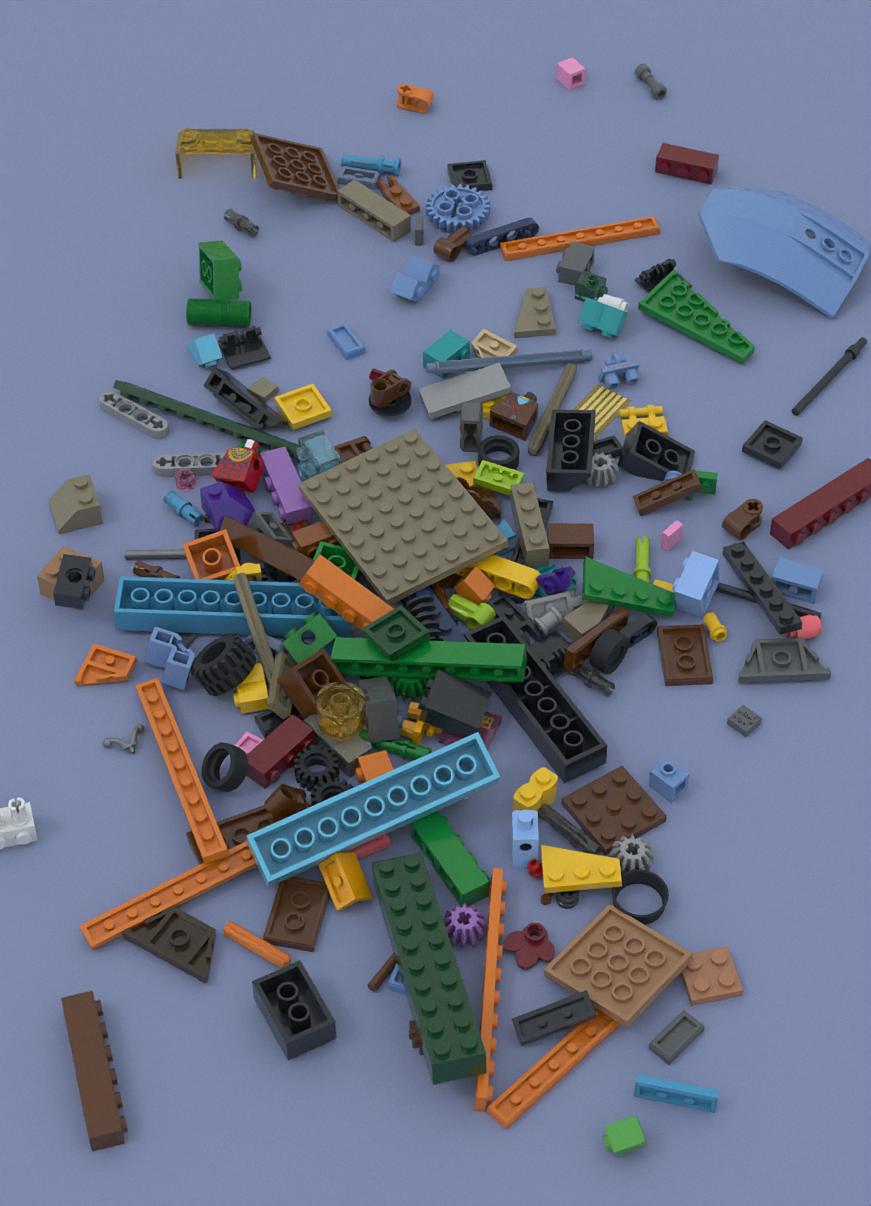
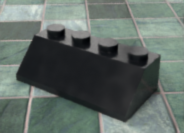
M552 410L546 468L547 491H571L591 477L596 410Z

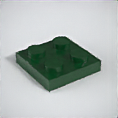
M402 605L362 628L363 635L390 661L395 660L430 638L429 631Z

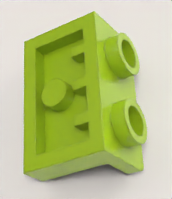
M482 460L473 478V484L510 496L511 485L522 484L524 473Z

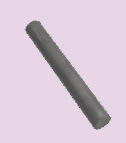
M183 549L125 550V559L186 558Z

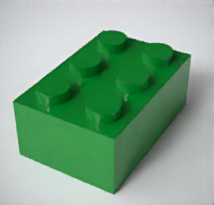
M224 241L199 242V280L202 286L215 301L239 299V292L242 291L241 279H239V271L242 270L241 260Z

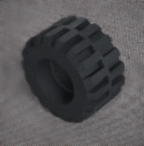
M229 633L209 643L197 655L191 666V674L209 695L220 696L231 691L247 678L255 666L256 657L237 634Z

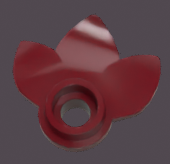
M536 922L528 924L523 931L511 932L502 944L503 950L516 953V963L521 969L532 968L539 959L551 962L555 953L554 945L548 940L547 930L543 925Z

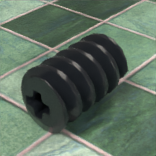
M423 595L410 600L405 608L429 631L430 638L426 641H443V639L438 638L442 635L441 630L437 629L440 623L434 621L438 618V614L433 612L436 610V605L431 604L435 600L434 597Z

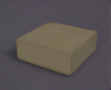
M263 377L248 388L249 391L264 402H267L279 392L277 385Z

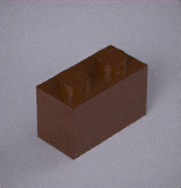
M548 523L549 559H585V557L593 559V524Z

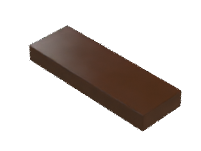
M695 469L636 494L633 498L640 516H643L696 493L703 488Z

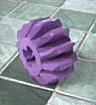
M465 902L461 908L454 904L452 911L446 910L443 921L453 946L461 943L464 949L466 943L474 946L476 940H482L486 930L483 911L477 912L475 905L467 908Z

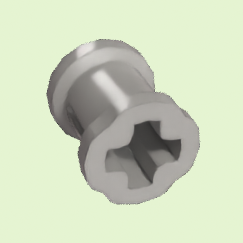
M550 606L548 612L539 618L535 617L533 621L540 632L547 636L549 630L558 624H563V617L554 606Z

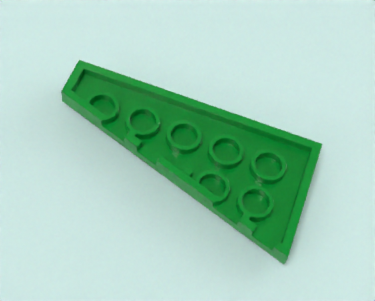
M674 269L639 302V310L741 364L754 353L755 346L739 331L733 330L730 327V322L726 318L722 319L718 315V311L699 293L693 292L689 288L690 284L685 280L682 281Z

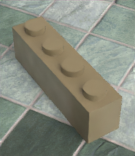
M353 180L337 190L338 206L391 241L395 242L411 231V215L358 181Z
M533 482L511 485L510 504L525 566L530 568L549 567V544Z

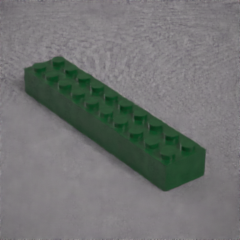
M422 852L371 862L374 888L432 1084L436 1085L486 1074V1052Z

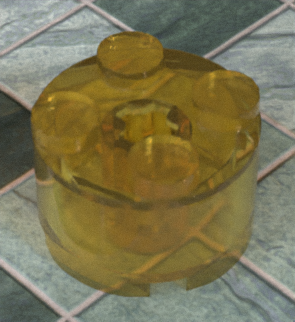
M333 682L321 688L316 700V718L319 729L337 741H344L347 737L357 734L366 723L363 691L358 686L345 682V685H337V682Z

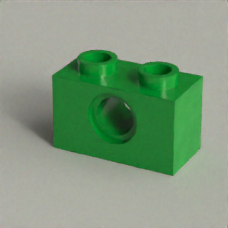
M313 612L303 620L305 625L297 630L294 627L284 635L286 640L282 644L298 664L318 652L338 636V633L322 613L316 616ZM307 630L315 634V641L311 644L306 643L302 637L303 633Z

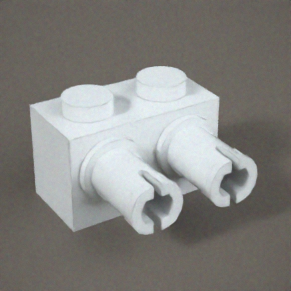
M20 797L17 798L18 803H15L13 798L9 801L8 807L0 808V850L5 847L38 841L30 802L25 803L24 799Z

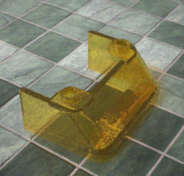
M248 128L183 129L178 133L175 153L178 178H182L185 154H250L252 179H256L258 158L250 140L255 132Z

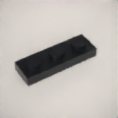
M585 990L512 1018V1022L521 1046L595 1019L597 1015L589 993Z

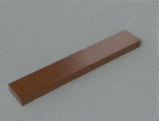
M224 517L220 531L227 530L233 546L299 580H302L316 561L231 517Z

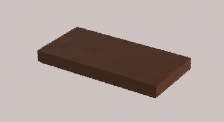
M263 805L218 821L217 825L227 850L245 842L247 835L285 818L272 815ZM192 831L187 832V840L200 865L204 861Z

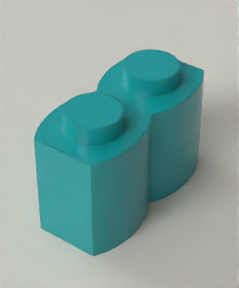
M586 298L578 321L583 323V328L594 331L595 328L602 330L601 335L612 338L613 335L620 336L628 313Z

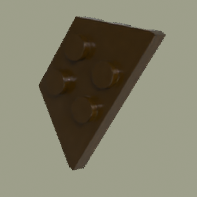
M172 906L162 911L160 915L144 920V925L132 931L128 928L123 932L124 939L206 984L208 982L216 940L215 928Z

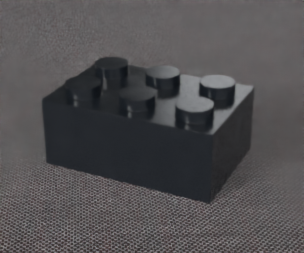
M301 960L252 981L254 1000L287 1060L337 1039L335 1020Z

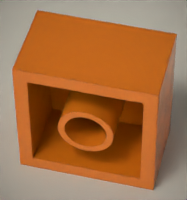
M226 529L182 544L194 579L224 580L236 567H240Z

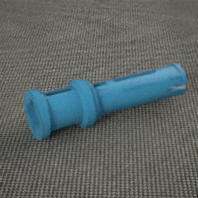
M343 154L341 166L377 170L380 174L384 172L395 173V175L399 176L401 158L388 159L385 156L369 158Z

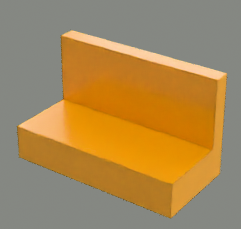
M355 852L335 853L318 864L337 911H343L357 901H370L374 899Z

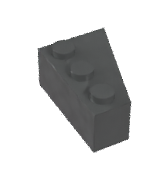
M387 677L358 680L359 701L370 743L399 739L398 729L402 728L401 714H398V703L394 695L393 685L389 684Z

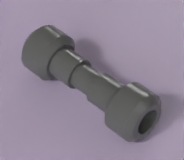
M640 64L636 67L635 75L639 80H644L645 83H648L655 99L665 97L667 88L663 83H658L653 79L651 69L647 64Z

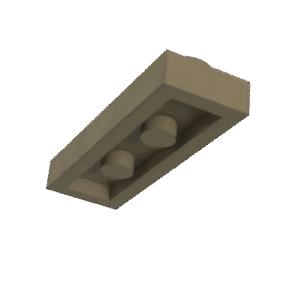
M283 651L275 656L267 706L272 712L285 719L291 714L292 701L277 678L296 666L297 663Z

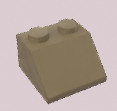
M90 474L68 479L49 499L50 508L59 534L103 524L100 504Z

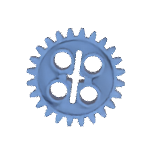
M451 184V188L443 186V190L436 189V193H431V197L427 198L426 216L429 217V221H433V226L439 225L440 230L446 227L447 232L451 229H454L455 232L459 228L466 227L473 231V226L480 228V223L485 224V219H489L490 200H487V195H483V191L477 192L476 187L469 189V185L462 188L461 184L458 187Z

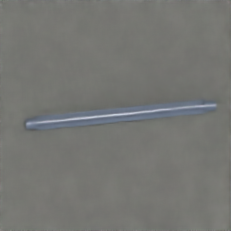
M580 349L563 352L435 361L434 363L426 364L427 373L435 374L475 371L500 363L502 368L584 362V360H592V351Z

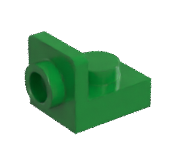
M696 471L703 488L696 493L715 494L718 473ZM693 494L688 496V501H692Z

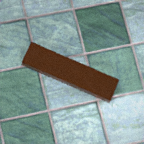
M621 607L568 647L565 654L564 668L571 671L589 658L596 641L606 630L614 629L620 632L628 624L629 609Z

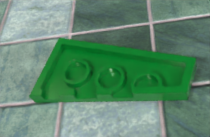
M585 557L583 561L582 600L668 617L673 616L675 612V593Z

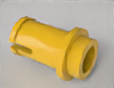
M714 612L707 613L702 621L710 632V638L716 642L723 641L727 637V628L720 623Z

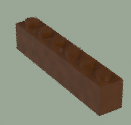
M93 990L63 997L61 1001L91 1150L93 1152L125 1144L123 1133L128 1132L125 1115L119 1117L118 1109L123 1108L120 1091L114 1093L113 1085L118 1084L115 1068L109 1069L108 1062L113 1061L110 1045L104 1046L103 1039L108 1038L105 1022H99V1016H103L101 1000L95 1001Z

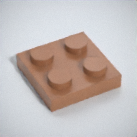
M727 946L693 953V960L680 973L691 1006L743 995V988Z

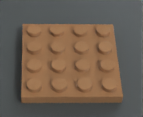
M609 904L543 971L545 977L574 995L587 990L594 1008L628 1028L693 960V953Z

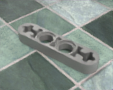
M106 391L100 395V407L108 414L152 438L162 439L168 435V423L164 418L116 392ZM125 408L131 409V411L126 413L121 412ZM141 417L147 418V420L142 422L137 421V419Z
M225 453L159 455L153 459V470L156 475L162 477L212 475L217 467V463L221 461ZM185 462L191 464L188 467L179 466L180 464ZM204 462L213 463L211 466H202Z

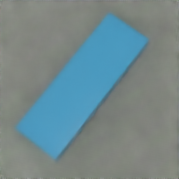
M637 1074L634 1091L635 1097L709 1112L716 1111L719 1090L641 1074Z

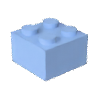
M692 551L690 557L685 558L682 565L683 573L680 578H676L672 590L675 593L678 610L703 618L721 579L719 560Z

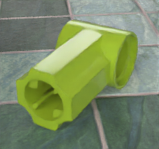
M453 594L449 599L450 614L465 621L470 630L484 625L496 617L494 609L487 603H480L478 605L459 594Z

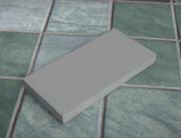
M500 363L418 389L430 419L461 410L464 402L483 403L512 393L511 385Z

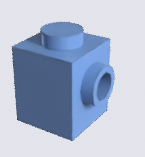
M667 757L660 763H655L649 771V787L671 803L688 788L689 773Z

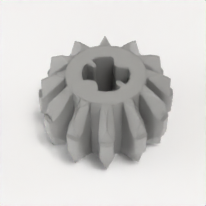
M593 452L591 477L585 481L588 482L589 486L594 484L597 488L599 486L607 488L608 484H614L615 479L619 475L617 459H613L611 454L604 455L603 452L601 454Z
M632 833L629 839L622 835L620 842L615 841L610 857L620 860L622 875L627 871L637 869L649 871L654 860V853L651 850L650 842L644 843L643 836L635 839Z

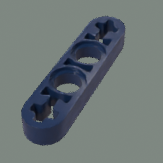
M525 218L473 235L466 240L465 248L473 256L500 248V243L534 237L539 231V225L533 218ZM515 230L513 235L507 237L511 231ZM497 236L495 241L489 243L493 237Z

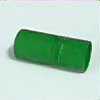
M189 298L187 300L186 322L188 325L250 327L252 306L250 301H215L214 299Z

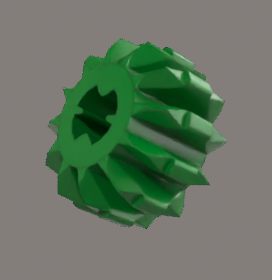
M392 677L391 685H393L396 696H402L403 700L411 698L414 702L416 697L422 698L425 693H428L424 689L429 678Z

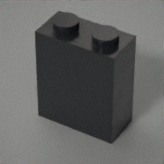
M438 670L435 677H429L424 690L428 694L427 697L422 696L417 709L421 710L418 720L462 738L477 733L492 692Z

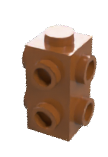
M323 521L293 531V542L290 545L292 549L314 559L320 541L341 546Z

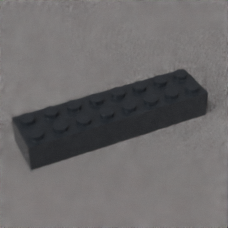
M505 615L464 633L468 642L525 644L527 665L524 682H486L564 783L606 763L607 744Z

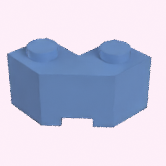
M412 255L405 274L396 273L390 292L419 302L430 290L434 282L437 281L440 274V266Z
M154 627L144 662L165 668L161 681L162 684L184 690L195 654L191 649L184 647L182 638L178 633Z

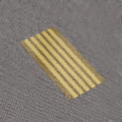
M597 384L573 410H596L595 440L619 415V409H624L631 400Z

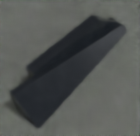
M213 368L203 385L214 391V397L258 430L279 425L284 426L289 423L227 371Z

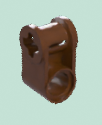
M388 370L384 375L371 382V404L376 407L387 406L398 397L406 394L410 387V381L407 378L398 376L395 370Z
M757 499L746 500L741 506L725 517L722 528L739 540L745 539L762 524V517L760 515L763 511L762 502Z
M281 784L264 803L266 809L272 815L283 818L312 807L305 799L306 793L304 789L291 787L286 784Z

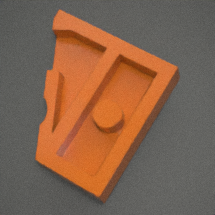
M93 643L74 679L75 685L87 686L128 681L138 662L137 657Z

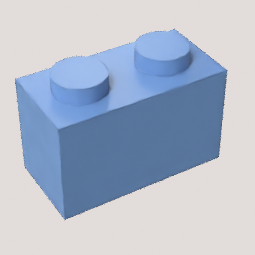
M779 557L771 580L783 596L814 604L822 584L824 569Z

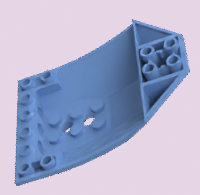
M760 187L713 188L698 213L717 263L720 260L761 275L795 293L831 319L858 279L870 254L871 241L826 211L782 191ZM805 231L812 233L813 239L807 237Z

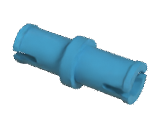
M173 490L166 493L172 499L164 496L163 501L176 510V514L179 517H184L194 527L201 524L197 519L199 518L203 521L204 515L193 508L191 502L183 500Z

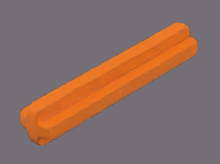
M229 921L224 926V935L280 968L290 964L291 956L233 921Z

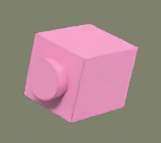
M573 57L557 63V79L568 90L585 84V68Z

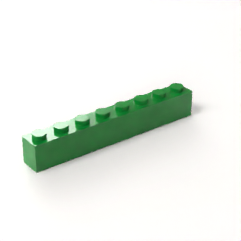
M335 637L331 660L341 675L434 678L437 671L440 670L462 680L524 682L527 665L525 644L424 641L395 660L390 661L367 638Z

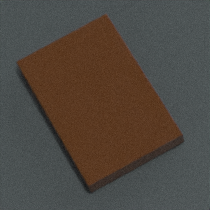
M704 624L657 626L665 686L713 684Z
M291 877L280 882L263 940L275 946L314 952L330 897L326 883L299 877Z

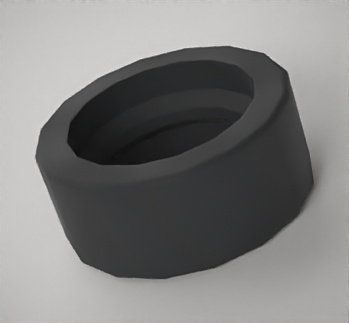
M490 436L479 444L478 464L480 466L482 460L516 470L519 465V446L513 439L507 436ZM494 451H503L511 457L499 461L490 459L486 455Z
M221 742L214 745L207 752L203 760L202 777L204 782L209 787L220 791L231 792L236 790L244 781L248 770V758L245 751L229 743ZM230 755L231 763L226 776L220 780L219 771L221 764Z

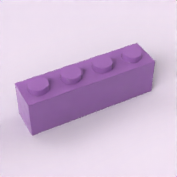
M286 447L260 453V457L264 460L261 476H265L264 482L267 491L271 490L272 492L271 499L273 505L278 506L277 511L280 520H286L285 524L288 528H292L294 525L300 526L297 524L299 521L304 522V524L313 522V508L299 491L298 484L301 483V480Z

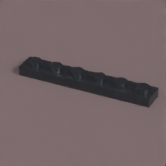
M741 542L723 547L724 557L778 633L782 635L802 629L801 619L747 545Z

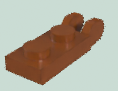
M393 175L387 177L390 188L387 187L382 179L377 180V187L387 201L393 203L409 215L420 211V205L398 184L397 179Z

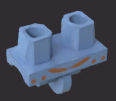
M617 353L611 354V360L605 361V366L601 367V375L598 376L599 381L604 382L608 389L618 387L620 384L618 378L622 377L625 378L627 385L636 384L639 379L638 368L640 364L638 359L627 361L626 357L620 358Z

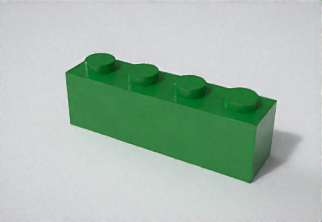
M436 811L411 823L412 839L460 907H462L464 902L468 907L489 896L491 881L488 874L480 870L473 853L467 852L460 835L454 834L447 817H442L439 811Z

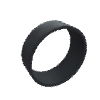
M637 869L623 873L621 875L622 886L612 887L614 907L644 925L660 918L669 898L668 887L664 880L657 874L647 870ZM632 884H644L658 892L662 899V907L651 914L637 915L624 910L618 904L616 898L623 888Z

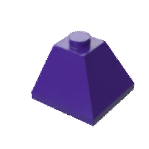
M218 482L200 489L202 509L216 532L220 531L225 516L247 525L254 511H256L244 491L237 487Z

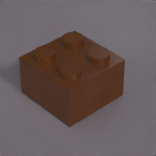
M324 648L277 678L303 719L350 689Z

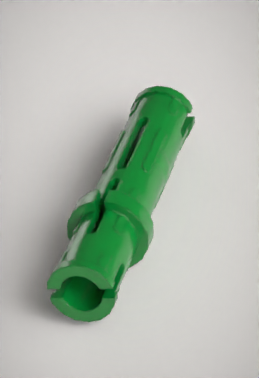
M362 729L359 736L369 741L367 731ZM393 739L371 743L373 748L400 755L403 759L411 758L416 760L432 753L431 748L413 744L411 740L407 739L405 741Z

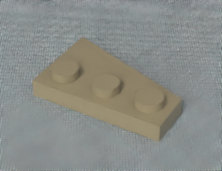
M547 287L526 289L514 338L556 335Z

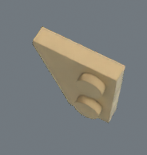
M484 328L471 342L472 349L478 358L512 356L518 352L517 345Z

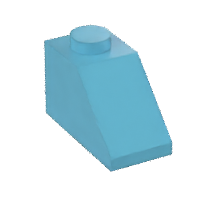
M214 333L186 343L198 366L205 364L207 368L218 364L217 359L223 358Z

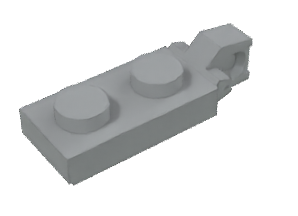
M565 591L523 601L525 613L532 620L548 612L550 606H554L561 616L564 617L576 610L577 606L588 602L587 600H582V594L575 595L574 591Z

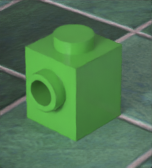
M636 1115L604 1126L607 1133L602 1136L608 1152L613 1150L616 1157L648 1146L640 1121Z

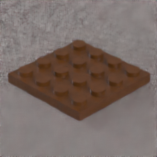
M258 133L252 134L250 140L270 188L338 202L337 190L340 188L322 148Z

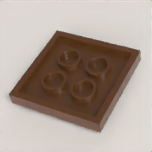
M623 766L563 797L561 802L563 807L604 855L611 853L615 841L620 842L622 835L629 839L633 833L636 839L666 822L667 817Z

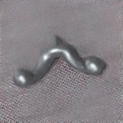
M142 724L135 726L128 743L118 738H106L103 740V745L108 748L112 746V743H115L123 751L129 749L131 753H134L135 749L133 746L138 744L137 734L144 731V726Z

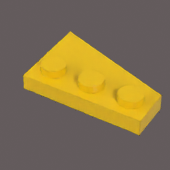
M541 845L545 893L622 886L619 859Z

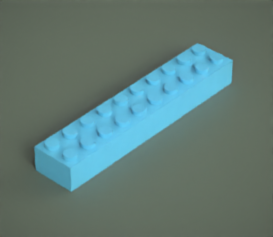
M477 732L247 835L246 842L265 884L269 888L317 866L335 853H346L498 783L500 775Z

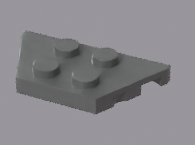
M803 638L755 639L751 652L745 660V665L739 673L738 683L828 680L831 677V670L829 668L825 669L821 665L818 655L809 649V645Z

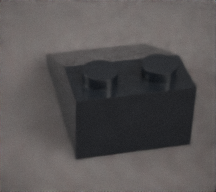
M638 421L626 434L618 467L637 477L664 481L666 474L670 471H677L681 474L690 471L695 450Z

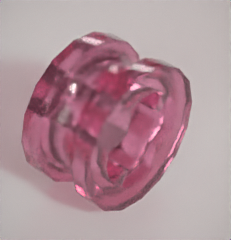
M181 469L176 472L175 480L178 489L186 491L195 487V473L192 470Z

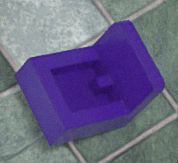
M571 566L555 569L552 573L538 575L536 581L547 595L563 593L571 585L576 572Z

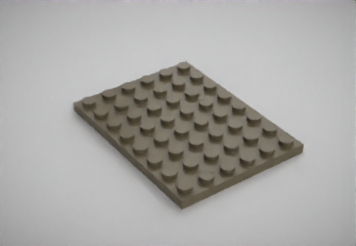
M416 429L406 432L298 484L299 491L382 600L388 605L508 547L506 537Z

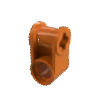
M401 84L397 87L399 94L396 102L397 107L419 113L428 111L434 99V94L430 89L410 84Z

